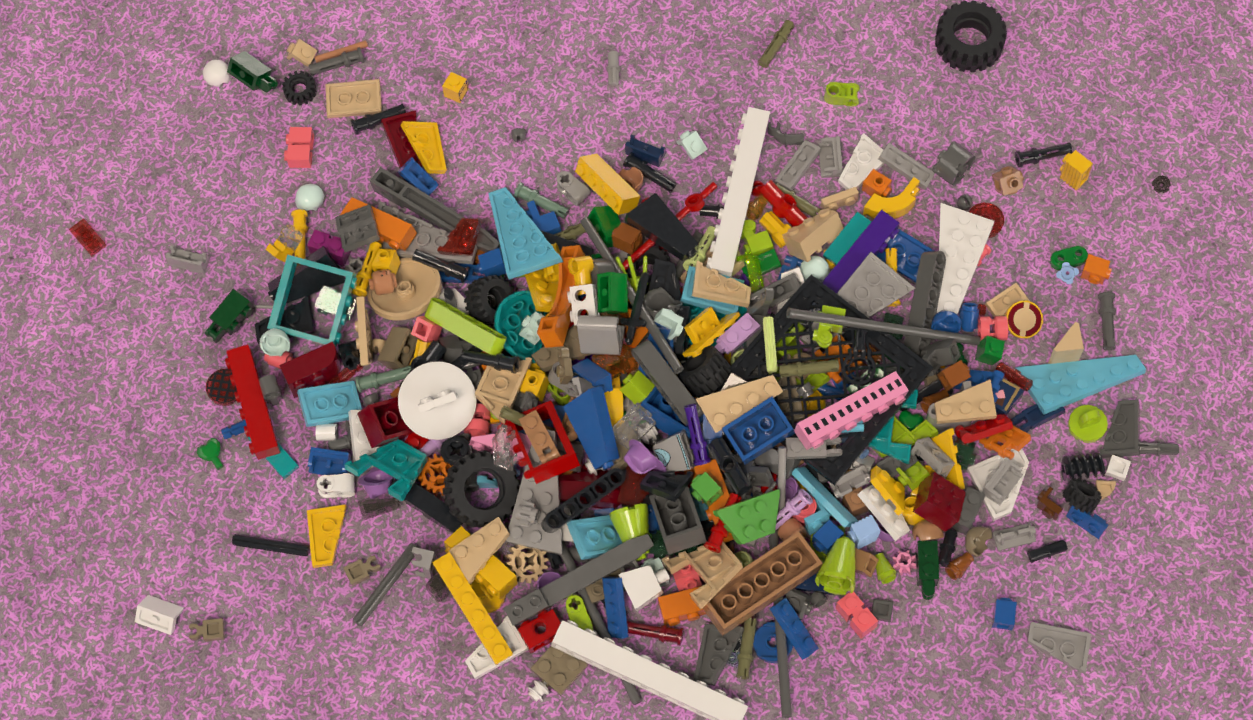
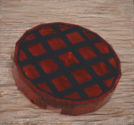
M231 369L215 371L206 382L208 397L217 405L230 406L236 402L234 392L237 391V388L232 386L229 375H232Z

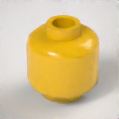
M910 496L904 500V512L901 514L909 525H915L921 520H925L913 512L917 496Z

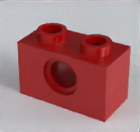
M553 609L539 613L538 618L532 621L527 620L518 628V632L530 654L553 641L561 624ZM540 626L546 628V631L542 634L535 632Z

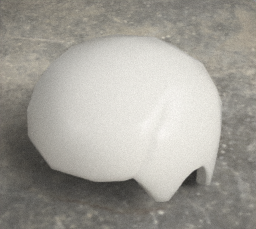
M211 60L203 69V79L208 85L220 87L223 83H229L232 75L227 72L228 65L222 60Z

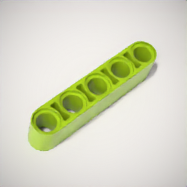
M431 298L424 315L427 319L490 355L501 353L507 339L503 334L438 298Z

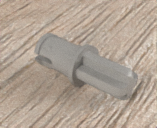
M617 51L608 52L606 71L608 72V84L614 87L619 84L621 68L619 66V53Z

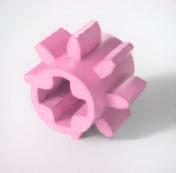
M899 550V555L893 557V562L896 563L893 565V568L895 570L899 569L901 576L903 573L911 575L912 568L917 569V565L913 563L917 560L916 556H910L909 550L906 552Z

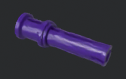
M689 404L684 406L692 440L690 449L693 450L695 460L693 463L694 465H704L711 462L706 449L707 441L702 436L696 404Z

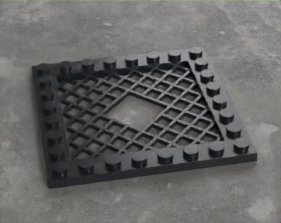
M811 274L773 317L775 345L781 339L783 342V347H776V351H784V360H777V364L788 365V363L840 359L842 373L843 358H846L848 354H842L841 345L852 344V357H854V330L860 329L859 337H861V328H843L842 332L851 331V341H841L840 333H837L838 342H832L830 345L839 347V355L829 356L828 348H825L826 356L815 357L814 348L820 346L813 344L812 341L814 331H812L811 322L813 321L787 318L786 312L788 308L806 311L820 308V311H822V306L826 305L846 309L845 316L871 319ZM808 322L809 331L798 332L797 323ZM795 325V333H787ZM863 329L867 330L866 349L868 351L870 345L877 350L871 352V356L881 355L882 364H877L876 368H883L884 377L887 376V367H897V374L909 390L905 396L906 399L899 405L892 404L884 413L879 414L878 412L869 421L862 423L864 424V432L840 434L838 437L847 438V440L840 448L839 444H837L834 449H841L842 455L801 459L834 486L933 370L930 364L888 332ZM764 330L758 334L731 365L729 376L732 372L746 381L761 379L771 375L780 377L779 373L761 375L760 366L766 365V361L762 362L766 358ZM809 335L810 344L800 345L799 336ZM796 336L797 345L786 346L785 337ZM811 348L812 357L801 358L800 349ZM797 349L798 358L787 359L786 350ZM885 357L892 363L885 364ZM857 361L854 362L855 367H850V371L855 370L856 377H859L858 370L868 369L867 365L858 366ZM758 367V375L750 376ZM842 373L844 394L792 399L791 389H799L804 385L802 375L800 377L801 385H790V379L786 377L787 386L780 387L782 390H788L789 399L778 400L776 396L775 401L777 404L789 403L790 412L783 414L791 416V426L795 429V415H804L806 419L808 418L807 414H816L823 410L820 406V400L831 399V405H833L834 399L846 398L854 393L847 394L846 384L850 383L845 380ZM884 377L873 378L871 384ZM727 379L723 382V384L720 387H718L715 390V392L721 391ZM817 400L818 410L807 411L806 401ZM792 402H803L804 411L793 412ZM795 433L789 438H798V436ZM784 440L781 442V444L786 447V442Z

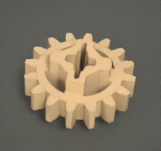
M515 545L516 548L510 547L511 554H506L505 556L509 559V562H506L505 565H509V569L517 578L519 577V583H523L524 580L526 583H531L532 580L537 581V575L541 576L543 574L542 569H548V566L544 565V562L549 561V558H544L543 556L546 554V551ZM524 548L531 549V550L528 551L527 553H524L523 551H520V550H522V549H524ZM524 558H528L527 562L529 563V565H525L526 561L524 560ZM527 570H529L530 572H533V573L530 574V575H524V574H523V573L526 572Z

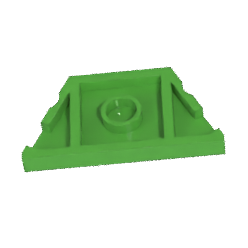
M775 489L714 510L713 514L722 520L724 528L732 534L733 539L738 545L751 542L775 533L780 490Z

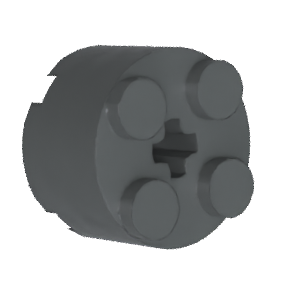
M953 141L947 151L942 150L938 155L937 159H939V162L935 164L932 171L949 184L955 186L965 177L963 174L966 170H970L975 161V156Z

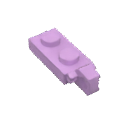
M747 312L716 340L717 345L715 348L721 354L724 352L727 354L733 353L761 327Z

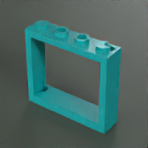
M287 254L267 329H280L286 334L325 345L333 341L335 347H337L343 336V333H341L342 326H345L347 322V307H350L352 304V289H355L357 286V274ZM297 263L346 276L329 339L280 326Z

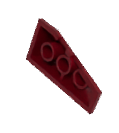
M597 470V475L584 471L559 476L560 503H564L608 471ZM611 476V480L618 483V479L615 476ZM622 485L592 507L599 509L617 508L621 505ZM595 486V490L603 494L602 489L599 486ZM580 497L581 503L587 504V500L584 497Z

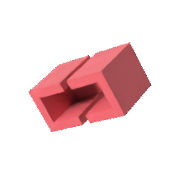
M290 127L289 134H286L288 149L284 151V160L287 161L289 168H311L313 153L310 150H313L314 144L312 127Z
M853 591V593L850 594L849 592L840 599L835 609L846 622L850 620L851 615L853 616L850 621V627L862 639L877 627L878 620L867 607L863 609L864 603Z

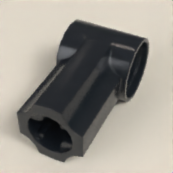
M356 340L338 344L344 367L349 370L356 369L358 364H360L359 349L357 350Z

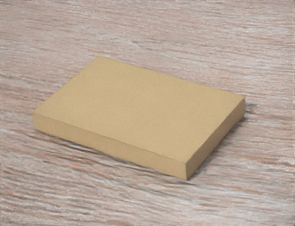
M380 79L325 84L327 118L360 116L382 112Z

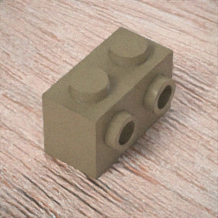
M392 326L377 360L388 369L395 370L406 367L419 338L413 336L409 328Z

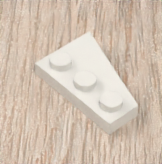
M863 133L849 162L838 179V183L846 190L853 187L858 189L873 169L878 171L884 165L883 162L878 160L883 149Z
M350 410L348 412L353 462L359 460V456L364 454L371 455L377 452L376 449L379 448H371L357 415L361 410Z
M873 484L858 494L859 498L895 541L910 531L903 515H897L894 512L896 506L890 499L885 501Z
M508 616L505 617L497 629L513 655L495 665L481 643L465 660L475 680L528 651L525 642L516 627L512 625Z

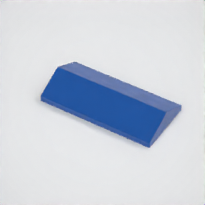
M900 230L894 240L890 239L887 242V248L890 250L891 248L897 249V271L916 283L921 255L924 252H932L934 250ZM884 251L882 254L879 252L877 257L886 264V252Z

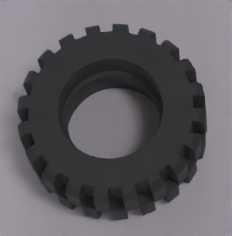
M974 0L968 3L967 1H961L959 5L957 3L951 5V9L947 8L944 11L937 25L935 47H937L938 55L942 56V60L946 64L949 62L950 67L954 69L956 67L960 68L959 71L965 72V70L976 72L977 69L983 71L986 70V66H993L995 61H998L1001 57L1007 37L1006 23L1004 20L1002 21V15L999 12L996 13V9L992 6L988 7L986 3L982 2L980 4ZM962 28H974L982 32L987 40L978 45H968L961 42L954 33Z
M476 452L458 459L447 471L448 475L444 478L443 482L445 483L443 495H445L446 499L444 502L449 507L451 515L456 516L459 522L465 523L467 526L480 528L497 517L503 522L513 514L521 483L520 479L516 477L517 471L515 468L512 469L511 463L508 460L502 459V456L498 454H491V452ZM477 471H485L492 474L498 482V498L493 505L487 508L474 507L465 497V482L471 474Z

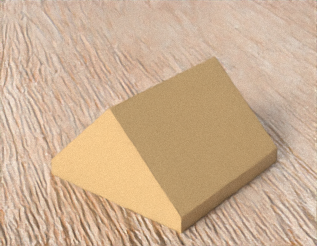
M1075 322L1056 345L1048 364L1079 361L1084 350L1079 323Z

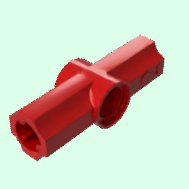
M772 180L760 189V194L772 205L774 214L779 218H785L792 227L799 226L807 219L796 206V200L791 195L784 194Z

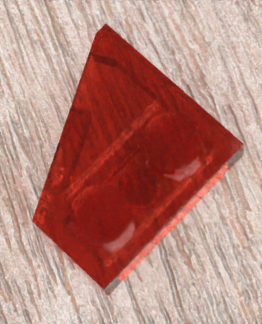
M462 218L456 228L447 236L449 240L443 247L439 246L437 251L443 255L472 256L482 222L479 219Z

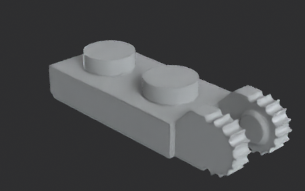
M840 437L833 440L829 438L816 449L812 447L806 450L799 438H786L785 440L787 459H814L842 455L841 449L826 450V445L842 443Z

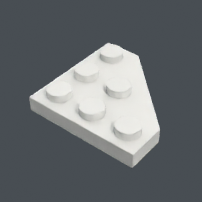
M1014 449L1010 450L1015 454L1010 461L1022 469L1021 473L1023 475L1002 504L999 506L986 496L983 500L993 521L1011 514L1029 464L1023 449L1019 452ZM996 455L967 468V472L977 491L982 493L984 486L1006 458Z

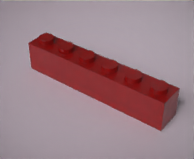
M248 344L227 350L228 358H225L227 368L232 371V375H229L232 386L237 388L234 395L237 403H241L242 406L239 409L241 419L245 420L247 424L244 426L245 434L251 438L252 443L248 444L252 455L255 454L258 460L279 454L280 449L266 400L263 398L252 351Z

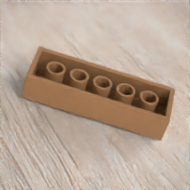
M798 531L741 569L702 609L723 636L816 574L823 563Z

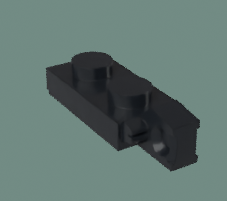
M680 306L676 314L684 318L681 324L683 330L673 344V352L680 361H686L688 357H684L682 353L689 348L690 338L684 327L690 323L691 308L690 306Z

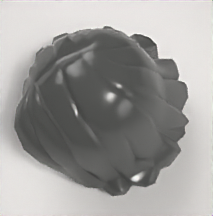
M660 287L648 291L644 296L643 305L654 321L656 314L662 308L670 309L676 314L679 307L683 306V302L674 300Z

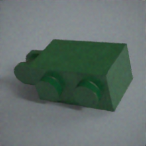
M246 51L230 57L227 72L253 91L260 88L264 92H269L271 89L278 87L277 80L270 76L272 70Z
M232 289L209 317L213 323L208 327L205 335L212 337L215 343L219 342L225 333L231 336L240 329L241 323L245 318L251 316L255 306L235 289Z
M917 541L915 547L917 586H921L922 597L925 600H931L935 593V586H937L939 581L938 541Z

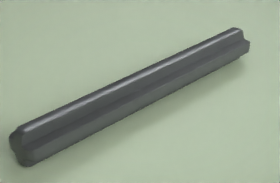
M410 543L361 607L353 618L355 624L363 626L415 557L412 553L413 547L418 548L415 544Z

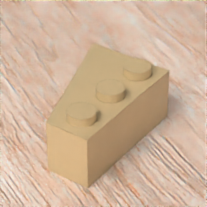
M825 208L820 210L816 216L805 219L799 226L788 229V232L782 236L790 255L809 262L811 260L810 256L815 251L817 253L823 250L821 246L826 242L831 243L844 228L837 211Z

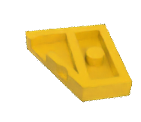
M876 465L871 469L870 482L880 492L885 501L890 499L896 506L894 512L900 515L904 512L905 488L901 482L894 480L886 470H882Z

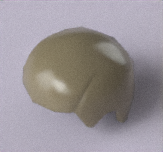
M976 526L967 532L965 547L972 556L979 557L984 550L988 549L985 542L988 539H992V531L989 527Z

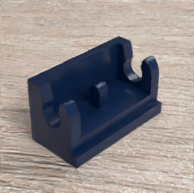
M631 134L630 142L627 141L625 144V154L629 155L632 152L638 159L645 160L647 163L659 167L666 154V148L661 146L660 149L635 139V135Z

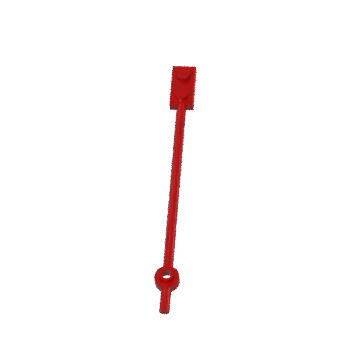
M712 182L702 192L688 196L685 200L686 206L675 215L677 219L681 221L689 212L700 211L705 205L704 199L717 188V185ZM648 239L630 255L632 262L634 263L655 242ZM628 258L622 263L625 270L629 267ZM582 310L580 315H584L586 310ZM570 321L569 328L574 324V322Z

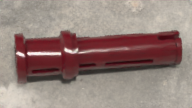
M627 621L629 634L656 638L661 643L667 641L681 646L684 628H669L667 625L658 627Z

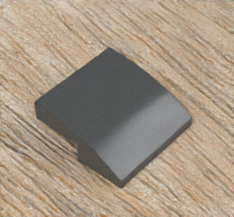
M370 204L335 217L337 230L341 236L342 248L345 253L380 240L377 223Z

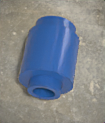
M963 303L960 308L961 328L965 332H973L974 329L978 328L979 309L976 303Z

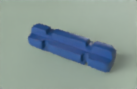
M243 420L235 423L230 428H222L221 433L224 439L231 438L232 435L236 436L244 433V426L247 425L246 421Z

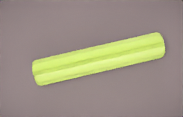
M769 316L763 318L766 367L768 373L777 372L774 321L773 317Z

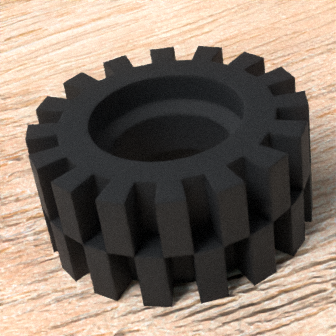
M294 71V75L289 73V78L285 77V82L282 83V89L288 102H292L293 105L298 103L299 106H302V102L305 105L308 104L307 100L311 102L313 100L312 96L315 97V92H317L313 77L309 76L308 72L304 74L303 71H300V74ZM297 84L306 85V89L303 92L296 93L293 91V87Z
M1081 478L1071 479L1062 493V496L1065 498L1064 500L1069 502L1070 506H1074L1076 510L1080 509V512L1083 513L1084 511L1092 513L1102 498L1100 491H1097L1096 487H1092L1093 484H1088L1086 480L1082 481Z

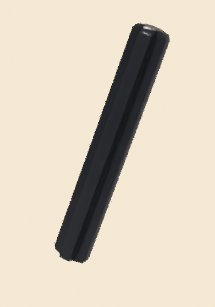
M234 534L232 537V544L234 546L299 556H308L309 546L305 544Z

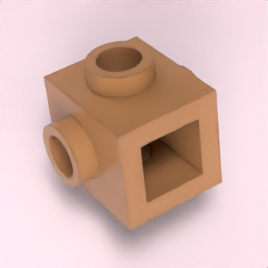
M1012 166L1003 167L1001 171L992 174L995 189L1003 196L1015 194L1019 189L1024 188L1022 172Z

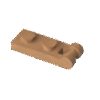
M536 410L518 419L542 464L561 456ZM550 448L551 452L545 455L543 451Z

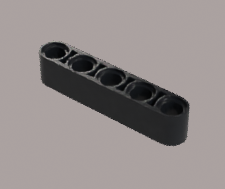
M619 468L611 469L556 507L542 520V529L547 533H554L615 491L625 481L624 472ZM611 476H615L618 479V483L613 482ZM595 486H599L603 494L598 493L595 490ZM580 497H584L587 500V504H582ZM564 508H569L572 515H567L564 512ZM548 519H554L556 526H551Z

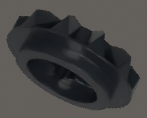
M450 437L441 446V456L444 462L451 466L458 459L472 454L471 445L462 437ZM452 448L455 450L461 449V456H458L457 454L452 455Z

